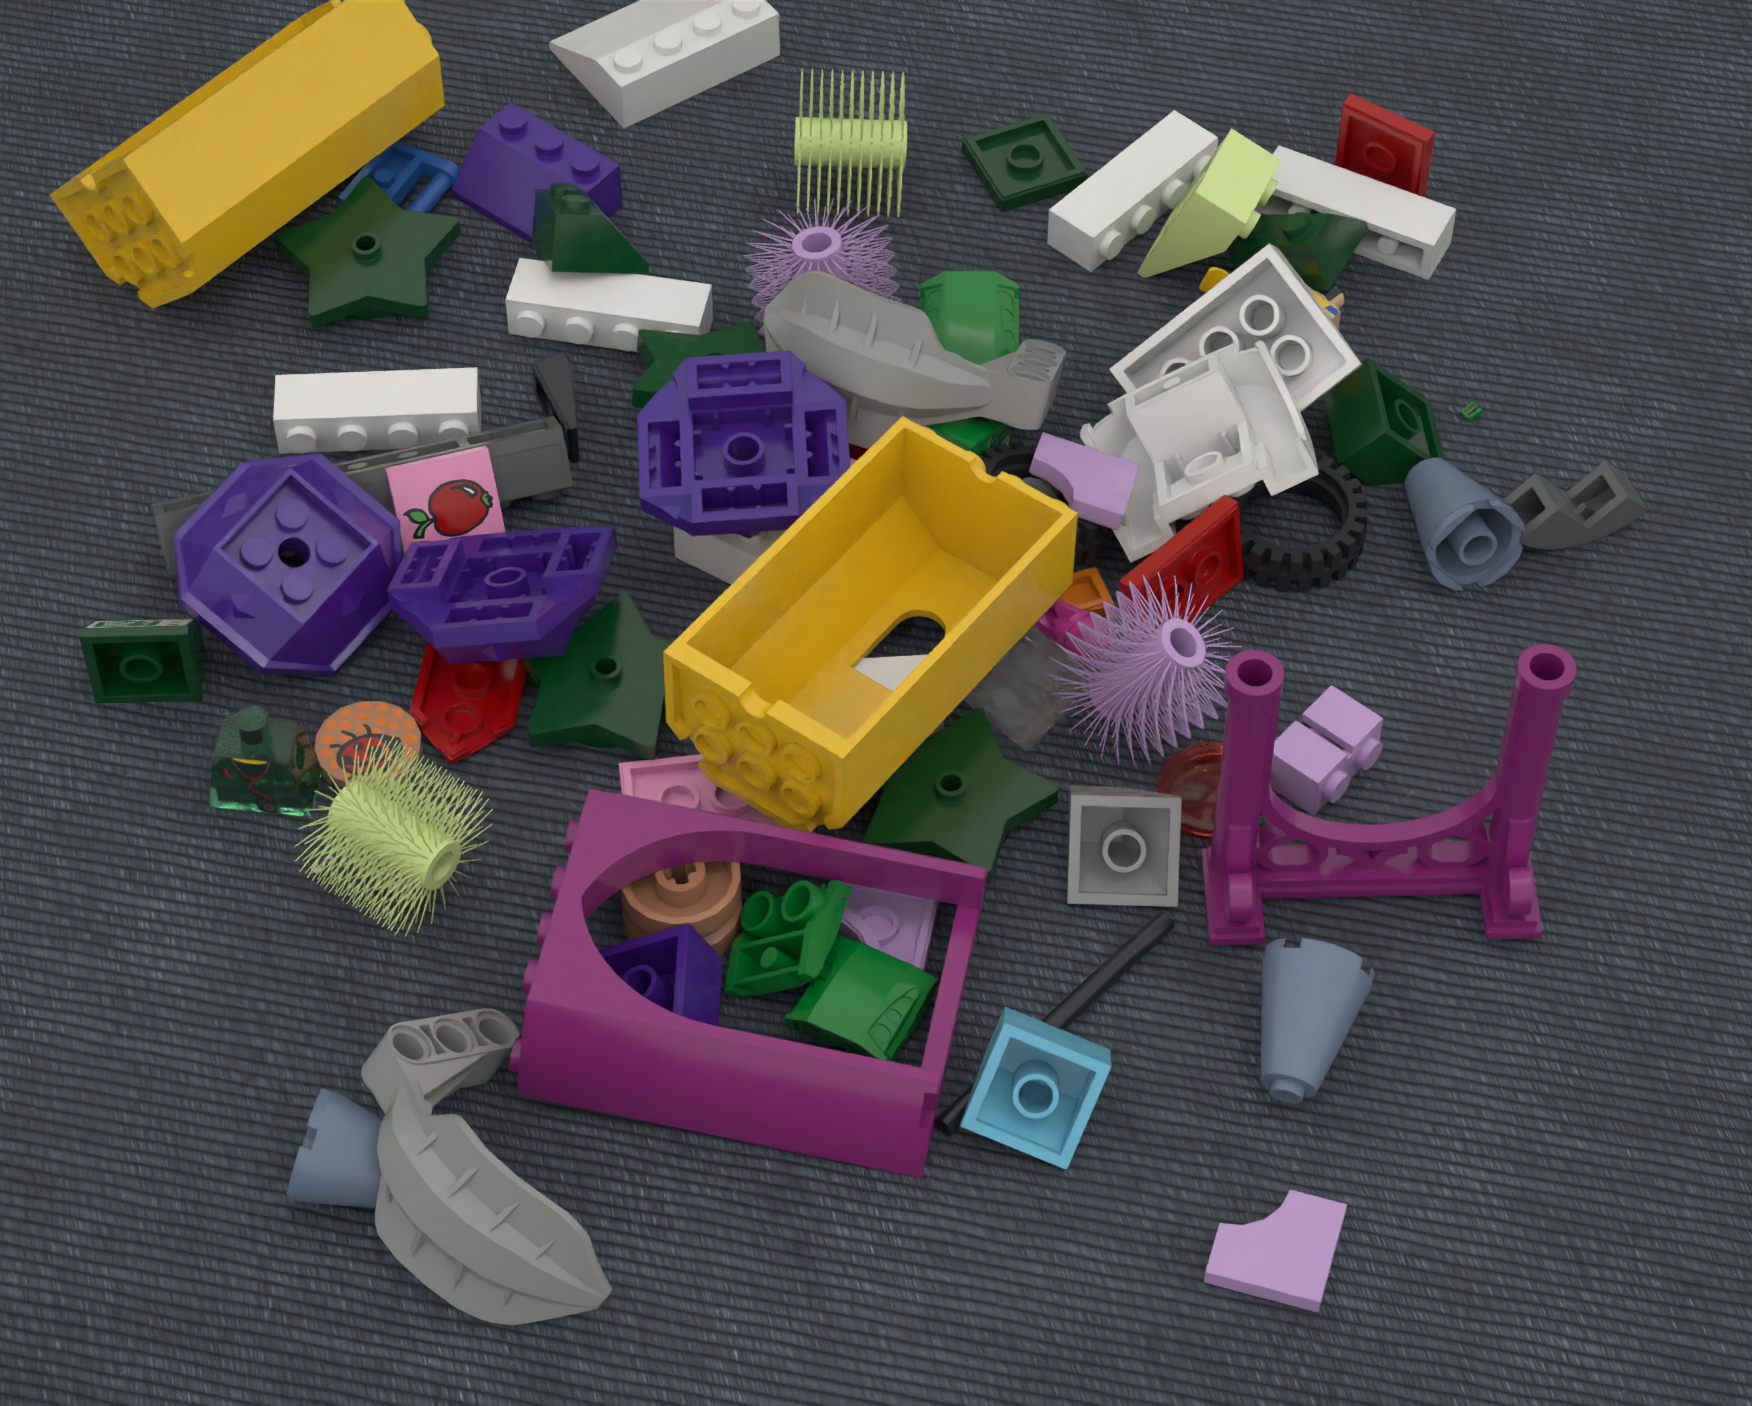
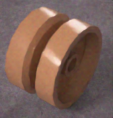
M712 861L678 865L639 878L620 889L624 933L629 941L689 923L722 956L732 947L733 940L739 935L742 928L740 862Z

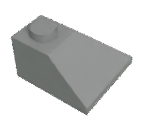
M1069 785L1067 904L1178 907L1181 796L1127 787Z

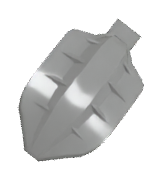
M815 270L801 272L766 306L763 319L767 352L790 350L806 364L808 371L825 381L846 400L848 441L850 444L866 449L875 444L902 416L922 427L980 416L1000 421L1014 428L1037 430L1041 428L1055 400L1066 356V350L1056 344L1028 339L1022 341L1017 351L977 365L965 360L956 353L944 350L929 318L923 311L913 306L884 298L835 276Z
M487 1008L396 1023L389 1028L361 1068V1076L364 1083L372 1091L385 1113L380 1125L377 1144L380 1170L382 1172L375 1208V1225L378 1236L394 1257L426 1287L455 1308L484 1321L505 1325H520L598 1309L609 1296L612 1287L604 1275L593 1249L590 1236L567 1211L515 1175L493 1155L462 1116L456 1114L432 1115V1108L458 1089L484 1084L491 1080L512 1051L516 1037H519V1031L515 1023L502 1012Z

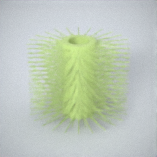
M802 68L799 117H795L794 165L798 166V207L801 166H808V212L811 166H817V214L819 213L821 166L828 167L827 214L830 205L831 167H837V215H839L842 167H848L847 206L850 203L852 167H855L858 172V214L860 211L862 168H867V214L869 217L872 168H877V215H879L883 169H887V215L889 217L892 169H897V217H899L902 173L906 166L907 121H905L904 72L901 78L898 120H894V71L891 82L889 120H884V71L881 77L879 120H874V72L872 71L869 119H864L863 113L864 71H862L859 119H853L854 72L852 70L849 119L843 118V70L840 86L839 118H833V69L831 72L829 118H823L822 69L818 118L812 117L813 68L811 71L809 117H802ZM849 206L847 207V216L849 214Z
M370 737L361 769L359 768L358 756V779L354 781L357 745L352 782L349 783L343 757H341L346 786L340 790L328 773L339 791L337 793L332 789L337 794L336 798L334 799L315 791L333 800L331 807L318 806L322 808L305 811L329 810L328 816L298 828V830L307 826L327 823L300 843L325 826L329 825V827L323 833L310 840L316 839L295 862L318 840L325 838L308 855L312 854L305 863L306 865L311 858H314L313 856L318 849L329 840L326 847L318 853H321V855L310 866L311 868L314 865L308 877L319 867L320 869L314 878L320 870L321 875L322 871L329 866L322 875V877L325 875L322 883L328 872L332 869L330 876L327 878L328 880L331 877L328 884H333L336 879L337 881L331 890L337 882L338 887L339 883L346 878L339 887V889L341 887L342 889L338 897L344 894V892L342 894L341 892L347 881H349L345 891L348 889V893L351 887L352 890L348 896L350 895L352 898L355 894L356 897L363 890L357 900L359 898L361 900L364 893H366L363 907L368 899V905L373 901L364 916L373 905L370 911L371 914L374 906L381 901L375 911L377 910L375 916L381 905L384 904L383 911L377 916V918L381 914L383 916L385 912L386 915L383 919L388 916L382 927L388 919L390 922L398 905L399 912L400 904L406 898L400 913L394 919V925L400 914L401 921L404 909L412 900L410 909L400 925L401 927L404 923V928L409 913L414 907L413 913L415 914L406 935L415 916V923L417 922L420 905L427 894L418 933L428 900L430 912L431 891L434 890L432 924L436 890L440 888L446 911L443 884L448 880L458 894L449 879L451 877L456 881L451 876L453 872L471 878L455 870L458 863L468 864L466 863L468 861L482 860H460L461 854L484 844L463 847L484 830L463 845H460V843L467 836L477 831L478 829H474L485 818L483 817L472 829L465 832L469 825L478 817L477 815L484 807L483 805L473 819L462 828L465 821L469 818L468 816L483 798L478 801L481 796L480 794L469 813L458 824L462 818L463 811L471 804L469 801L473 795L471 796L470 793L463 809L454 817L456 809L465 802L463 801L460 804L467 795V793L465 794L467 788L460 800L461 793L459 790L463 783L457 792L458 785L452 791L458 780L453 787L451 784L450 788L443 792L450 783V781L447 783L449 777L441 789L445 778L442 781L441 779L445 772L439 781L440 774L434 780L436 775L434 776L435 771L432 777L427 780L433 769L430 772L429 770L427 771L422 781L424 775L422 770L428 760L424 766L421 763L420 767L415 771L419 763L416 765L418 761L417 756L411 762L413 754L405 768L406 761L410 758L409 756L405 760L409 753L408 751L402 760V757L405 755L403 751L405 747L399 755L398 750L389 768L391 756L398 749L397 747L394 750L398 740L388 758L387 748L391 741L385 750L384 744L375 766V754L380 742L371 759L372 746L368 767L362 778L361 773L371 741ZM387 750L384 763L377 772L379 761ZM403 752L401 758L399 759L400 762L398 764V767L396 771L392 774L393 766L397 763L396 760ZM417 758V760H416L414 766L410 769V770H412V771H411L409 777L407 778L408 772H409V771H408V770H409V767H410V765L414 762V760ZM389 760L387 771L382 775L383 769ZM373 761V768L368 776L369 767ZM404 764L403 770L397 773ZM391 771V777L387 780L388 775ZM417 772L414 782L410 783L411 777ZM401 773V776L395 781V777ZM406 775L405 781L400 785L402 777ZM422 775L419 786L412 793L415 782ZM436 781L432 792L428 794L429 790L427 789ZM424 785L423 792L418 796L420 788ZM440 785L439 791L436 792L435 794H433L434 791H435V790L438 788V786ZM454 792L450 803L447 805L445 800ZM438 793L434 801L430 803L431 798ZM442 796L441 803L436 807L438 798ZM458 796L457 802L454 803L456 804L455 808L448 814L449 808L454 805H451V803ZM330 831L328 835L322 837L325 833ZM472 847V848H470V849H467V850L461 852L462 849ZM337 851L334 860L325 867L329 857ZM329 853L327 858L313 871L321 856ZM342 855L341 861L335 865L336 860ZM354 863L351 872L348 874L349 866ZM344 866V870L337 876L339 868ZM360 866L358 873L356 874L357 876L350 884L353 872ZM347 869L346 876L342 879V876ZM371 875L368 884L365 886L366 878ZM357 878H361L362 881L354 888ZM377 878L375 885L369 889L370 884ZM363 881H364V886H363V888L359 891V889H360V887H361V884H362ZM388 887L386 895L382 898L383 891ZM373 888V890H372V891L370 892V894L367 896L368 891ZM379 889V893L371 900L374 890ZM394 890L393 896L389 899V904L384 908L385 903L389 901H386L387 896ZM381 894V899L376 903L379 895ZM419 897H420V902H419L418 908H417V910H416V912H415V905H416L417 900H418ZM396 898V906L388 913L392 901Z

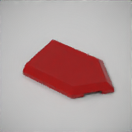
M427 642L409 714L415 719L418 728L445 759L453 765L515 728L528 672L519 659L500 660L499 662L484 661L448 664L439 652Z

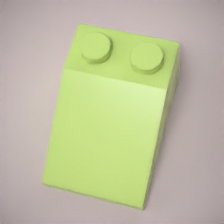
M1231 128L1170 213L1137 274L1147 278L1225 252L1237 235L1246 239L1261 216L1260 213L1254 210L1256 205L1258 204L1263 208L1279 183L1272 179V176L1281 160Z

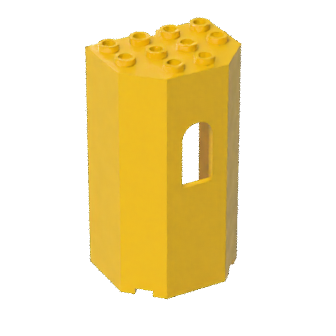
M330 0L297 18L52 192L50 196L105 275L120 286L127 281L140 289L138 291L139 299L154 309L193 293L445 106L439 54L432 45V38L422 24L416 21L406 6L405 0H344L343 2L340 0Z
M902 416L663 652L667 724L679 740L686 739L689 736L693 741L696 749L704 757L698 763V766L710 782L784 827L812 832L818 825L824 824L828 830L842 828L1070 587L1073 582L1078 512L1070 509L1062 501L1052 499L1025 484L1017 476L1009 475L1003 471L997 477L990 476L986 473L985 464L975 453L963 450L938 436L933 430L922 427ZM921 616L933 619L945 631L944 639L894 691L854 669L901 621L907 618Z

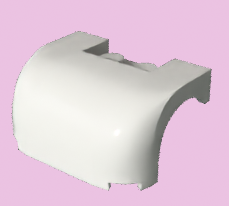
M1257 341L1255 343L1256 348L1239 352L1234 343L1218 349L1108 403L1107 405L1111 411L1108 416L1099 421L1093 428L1090 423L1082 426L1080 437L1085 446L1140 464L1119 530L1112 529L1130 562L1156 551L1176 534L1175 520L1180 518L1187 520L1200 515L1208 508L1209 504L1216 502L1224 494L1232 498L1241 496L1250 491L1256 482L1263 479L1268 491L1273 496L1319 474L1313 444L1305 422L1287 384L1263 341Z

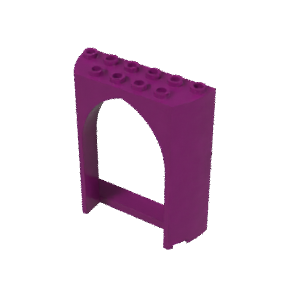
M590 788L580 820L571 819L567 829L564 851L570 854L567 866L557 865L554 873L551 898L556 899L553 913L543 912L540 920L537 945L542 946L539 961L530 959L524 975L523 993L528 994L524 1009L522 1038L516 1037L509 1063V1071L519 1073L518 1095L922 1178L987 884V868ZM712 861L762 865L957 905L921 1068L715 1026L670 1012L636 992L613 971L596 948L588 931L586 920L607 898L639 878L678 865Z

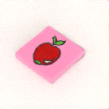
M486 445L385 468L395 517L400 520L403 555H405L410 543L439 541L454 537L506 532L489 449Z

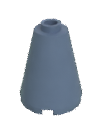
M1425 459L1409 471L1405 479L1406 494L1427 566L1438 582L1453 590H1464L1461 585L1477 582L1480 587L1492 584L1506 574L1519 559L1523 550L1520 539L1522 531L1525 533V525L1516 510L1444 459Z
M1282 938L1267 944L1262 957L1260 1080L1265 1087L1270 1089L1269 1094L1273 1098L1285 1103L1298 1104L1303 1101V1098H1310L1316 1095L1372 989L1375 972L1371 967L1365 973L1360 969L1363 958L1337 945L1315 939L1302 938L1300 948H1283L1286 938Z
M321 1088L307 1124L308 1130L303 1145L300 1146L287 1189V1198L298 1203L376 1208L378 1188L382 1176L377 1144L383 1118L336 1091Z

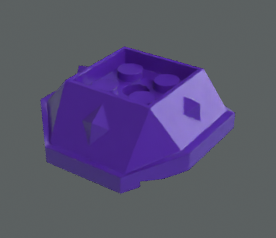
M790 350L686 358L672 374L673 379L660 389L637 415L641 510L685 531L692 537L738 534L750 539L760 532L787 530L850 468L846 400L825 381L808 371L806 364Z
M321 453L243 462L173 536L172 545L179 606L260 674H312V676L333 677L393 612L387 589L402 561L400 520ZM284 551L296 552L303 558L305 564L296 568L289 567L280 560L278 554Z
M575 526L454 537L448 540L410 543L387 589L391 609L424 637L448 664L484 661L499 662L500 660L562 656L579 618L595 605V595L601 588L618 546L614 526L595 528L591 526Z

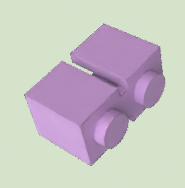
M1332 685L1302 714V721L1311 726V728L1309 729L1295 720L1275 740L1270 787L1313 816L1328 801L1334 803L1339 800L1348 788L1351 778L1361 768L1368 770L1376 762L1383 749V743L1380 742L1383 718Z

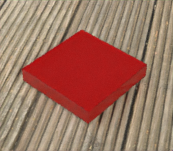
M1351 93L1342 105L1335 166L1425 197L1435 132Z

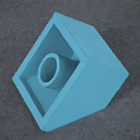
M1004 1007L983 1056L960 1127L1067 1170L1112 1067L1110 1049Z

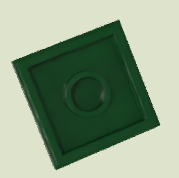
M1049 113L962 139V152L1001 213L1073 191L1088 179V172Z

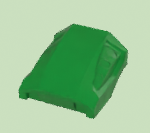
M943 271L920 284V310L929 318L944 350L956 353L965 360L977 365L1018 350L1019 284L996 271Z
M837 879L829 881L828 885L826 883L821 884V887L802 880L793 884L782 897H776L768 891H758L747 900L741 912L743 931L732 942L724 992L732 997L762 996L801 987L814 980L823 969L824 962L837 937L852 888Z
M838 936L824 962L823 969L810 982L807 990L792 1012L785 1015V1025L794 1031H797L799 1027L802 1033H807L814 1041L824 1044L833 1043L845 1048L847 1053L854 1052L857 1055L892 1062L907 1039L914 1033L939 986V980L896 957L866 944Z

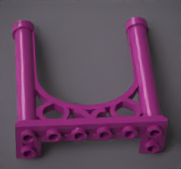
M1551 644L1533 645L1521 653L1517 663L1497 766L1491 779L1475 795L1450 809L1420 819L1390 824L1363 825L1332 822L1306 815L1285 804L1273 792L1269 783L1284 682V668L1275 656L1265 651L1246 650L1234 655L1229 660L1225 672L1224 689L1228 697L1212 845L1208 849H1201L1209 945L1265 944L1261 899L1479 894L1486 939L1541 938L1543 931L1530 851L1563 702L1571 693L1575 680L1576 663L1573 657L1566 650ZM1260 814H1263L1269 823L1258 830ZM1492 814L1490 825H1485L1482 821ZM1451 836H1456L1468 840L1439 842ZM1296 839L1308 843L1307 845H1280Z

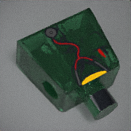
M256 705L242 708L237 715L228 714L224 716L212 758L210 807L311 817L312 811L305 810L313 809L317 796L315 791H318L322 774L301 724L290 719L269 718L267 711Z

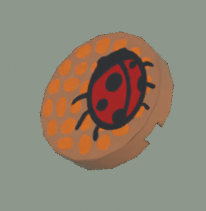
M359 701L341 707L324 720L316 734L314 752L316 763L323 778L332 785L333 781L329 777V773L338 786L343 788L346 786L341 758L343 757L349 783L352 782L357 745L354 781L358 779V756L359 768L361 769L370 737L371 741L361 773L362 778L368 767L372 746L371 759L379 742L380 745L375 754L374 766L380 757L384 744L385 750L391 741L388 746V758L397 740L398 742L394 750L397 747L398 749L391 756L389 768L398 750L399 755L404 747L405 755L402 757V760L408 751L409 753L405 760L410 756L406 761L405 768L413 754L411 762L417 755L419 756L417 765L422 758L423 743L421 732L415 719L401 707L384 701ZM387 750L379 761L377 772L384 763ZM403 752L396 760L397 763L393 766L392 774L396 771ZM417 758L410 765L409 770L414 766ZM389 760L383 769L382 775L387 771ZM373 761L369 767L368 776L372 771ZM404 764L397 773L403 770ZM391 771L388 775L387 780L391 777ZM401 773L395 777V781L401 776ZM406 775L402 777L400 785L405 781Z

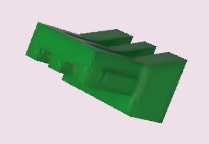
M1471 401L1465 408L1460 410L1459 415L1466 418L1468 422L1473 418H1479L1482 409L1478 404L1474 405V402Z

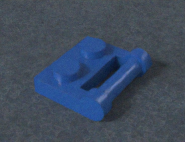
M396 141L362 168L338 197L339 206L364 176H369L399 206L424 175L432 179L407 210L429 213L445 192L451 191L453 184H456L460 168L450 160Z

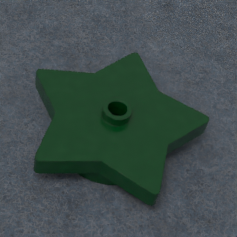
M364 176L331 216L279 231L275 234V239L279 251L310 278L308 313L312 327L318 328L345 317L375 319L397 313L423 319L428 318L430 315L428 296L429 268L460 236L461 229L459 219L455 216L402 210L369 176Z
M744 322L703 335L647 329L638 330L637 351L647 365L648 370L633 387L632 406L644 408L652 397L673 379L672 374L686 358L767 352L754 325L750 322Z
M627 592L620 593L579 628H575L562 656L519 659L539 688L528 727L530 746L538 747L575 741L596 748L620 747L648 760L656 759L662 723L666 717L663 652L672 643L652 635Z
M978 707L933 737L925 739L878 789L881 799L863 842L986 867L988 870L986 885H989L1001 847L1011 830L1058 803L1059 788L1055 783L1004 758L983 708Z

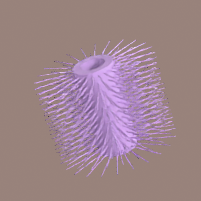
M833 198L824 223L825 206L822 226H819L818 215L816 217V203L814 199L815 227H812L807 208L809 227L797 203H795L807 229H804L802 226L803 231L793 219L792 221L789 220L778 210L800 231L797 235L793 231L792 233L787 231L783 226L779 227L773 222L771 223L763 219L783 230L793 240L753 231L781 244L745 243L749 245L786 246L788 248L781 249L751 245L768 252L743 255L752 256L773 253L777 256L745 258L779 257L775 259H748L759 263L750 267L764 264V266L751 269L771 267L746 271L769 270L767 272L748 273L758 279H762L756 282L767 280V282L758 284L749 283V286L772 282L769 285L749 287L754 288L751 290L761 291L757 294L761 297H754L755 299L772 296L755 301L775 298L776 296L774 295H778L776 293H780L782 290H774L784 289L791 282L789 279L792 278L793 280L801 272L811 270L822 271L848 283L852 282L854 283L852 285L866 291L869 290L871 293L882 295L884 298H898L891 294L898 289L899 285L879 287L880 285L898 284L895 281L888 280L890 278L886 277L889 275L894 276L888 273H896L897 269L877 271L878 269L896 268L886 264L888 262L884 260L887 259L877 261V259L890 256L870 259L875 256L894 254L875 255L876 253L893 251L880 247L871 249L885 243L863 248L866 245L888 240L868 243L869 241L892 237L873 239L875 236L872 235L864 240L856 241L878 231L882 232L883 229L880 228H886V226L859 233L880 214L845 231L849 224L863 211L861 210L840 228L834 230L837 221L847 209L846 207L842 209L836 221L837 214L835 215L831 228L828 227L829 222L827 227H825L834 201ZM866 223L865 225L861 226L860 228H858L857 230L853 231V232L850 233L849 235L845 236L844 238H841V235H843V234H845V233H847V232H849V231H851V230H853V229L859 227L860 225ZM876 229H880L865 236L854 239L857 235L864 234ZM774 237H777V238H780V239H784V240H788V241H792V244H791V243H788V242H785V241H782V240H779V239H776V238H774ZM850 243H856V244H854V245L848 247V245H849ZM848 249H853V250L849 251L848 253H845V252H844V251H846V250H848ZM790 251V252H793V253L787 254V253H782V252ZM771 261H780L778 263H770ZM891 271L877 275L874 274L876 272ZM892 287L883 290H876L877 288ZM772 300L762 301V302H755V303L771 302ZM752 303V304H754V305H766V306L768 305V304H755V303ZM757 306L763 308L757 315L764 314L765 312L763 311L766 310V306ZM755 317V319H762V320H757V321L763 322V318H764V317H762V318H756V317Z
M1159 572L1162 608L1143 575L1148 602L1130 581L1129 586L1134 603L1122 592L1116 591L1120 609L1103 601L1107 619L1090 611L1095 630L1077 621L1086 642L1064 631L1069 638L1071 637L1076 640L1074 645L1083 657L1059 644L1057 645L1086 671L1070 667L1051 658L1068 668V670L1090 681V683L1076 682L1050 675L1059 678L1056 680L1072 682L1064 684L1082 685V687H1075L1074 689L1089 688V691L1085 693H1051L1074 695L1061 697V699L1090 695L1077 701L1091 697L1092 701L1060 712L1080 706L1086 707L1074 714L1076 715L1093 705L1096 707L1078 723L1080 724L1094 712H1100L1086 729L1087 731L1100 716L1087 742L1100 720L1104 716L1107 717L1099 732L1100 734L1107 723L1100 743L1101 746L1104 738L1101 758L1110 720H1114L1115 731L1112 738L1116 732L1114 748L1117 742L1116 757L1118 755V765L1120 722L1122 723L1135 765L1131 730L1150 763L1145 736L1164 758L1160 736L1170 745L1178 748L1174 730L1190 739L1191 734L1188 721L1201 729L1205 727L1201 711L1214 719H1218L1210 699L1227 708V703L1213 686L1216 685L1224 689V682L1209 669L1224 674L1226 671L1208 661L1205 657L1229 661L1230 659L1223 658L1229 656L1213 655L1212 653L1219 652L1207 653L1205 649L1208 647L1242 646L1220 645L1232 642L1205 645V643L1217 639L1204 642V638L1234 629V627L1214 634H1206L1218 627L1216 626L1200 634L1198 631L1218 615L1216 614L1198 629L1194 627L1206 613L1205 611L1194 623L1206 599L1191 623L1187 622L1191 612L1188 617L1187 613L1194 596L1193 593L1190 600L1192 583L1184 619L1179 618L1180 605L1178 607L1175 575L1176 597L1174 616H1172ZM1150 591L1152 592V594H1153V596H1154V598H1155V600H1156V602H1157V604H1158V606H1159V608H1160V610H1161V612H1162V618H1161V616H1160V614H1159V612H1158V609H1157V607H1156V605H1155V602H1154V600H1153V597H1152ZM1139 595L1143 598V600H1144V601L1146 602V604L1149 606V610L1147 609V607L1145 606V604L1143 603V601L1141 600V598L1139 597ZM1138 598L1140 599V601L1142 602L1143 606L1145 607V609H1146L1147 612L1149 613V616L1145 613V611H1144L1143 607L1141 606V604H1140ZM1166 603H1167V607H1168V610H1169L1171 619H1168V613H1167V609H1166ZM1126 605H1127L1128 608L1131 610V612L1135 615L1136 618H1134V617L1131 615V613H1130L1129 610L1127 609ZM1114 617L1118 620V622L1121 624V626L1118 625V623L1116 622V620L1114 619ZM1102 624L1109 630L1110 634L1106 631ZM1101 627H1102V628L1104 629V631L1108 634V636L1105 635V633L1103 632V630L1101 629ZM1090 635L1097 641V643L1099 644V647H1098V645L1094 642V640L1090 637ZM1080 645H1082L1089 653H1091L1094 659ZM1078 646L1087 654L1089 658H1086V656L1082 653ZM1076 659H1078L1080 662H1082L1083 664H1085L1087 667H1089V668H1090L1091 670H1093L1094 672H1090L1089 670H1087V669H1086L1082 664H1080ZM1200 668H1205V669H1206L1208 672H1210L1215 678H1217L1221 683H1219L1217 680H1215L1214 678H1212L1210 675H1208L1206 672H1204V671H1203L1202 669H1200ZM1200 680L1215 696H1213L1204 686H1202ZM1205 682H1208L1211 685V687L1215 690L1219 697L1212 691V689ZM1199 694H1201V695L1203 696V698L1205 699L1206 703H1205V702L1203 701V699L1199 696ZM1196 695L1200 698L1204 705L1197 699ZM1185 703L1189 705V707L1191 708L1192 712H1191V711L1189 710V708L1185 705ZM1172 713L1175 714V716L1177 717V719L1179 720V722L1175 719V717L1172 715ZM1132 721H1133V724H1134V726H1135V728H1136V731H1137V733H1138V735H1139V738H1140V740H1141V743H1140V741H1139V739H1138V737H1137V735H1136V733H1135V731H1134V729H1133V727H1132ZM1158 721H1160V723L1162 724V726L1164 727V729L1166 730V732H1165V731L1163 730V728L1159 725ZM1145 723L1148 725V727H1149V729H1150V731H1151L1153 737L1151 736V734L1149 733L1148 729H1147L1146 726L1144 725ZM1145 729H1146V731L1148 732V734H1149V736L1151 737V739H1150V738L1148 737V735L1145 733Z

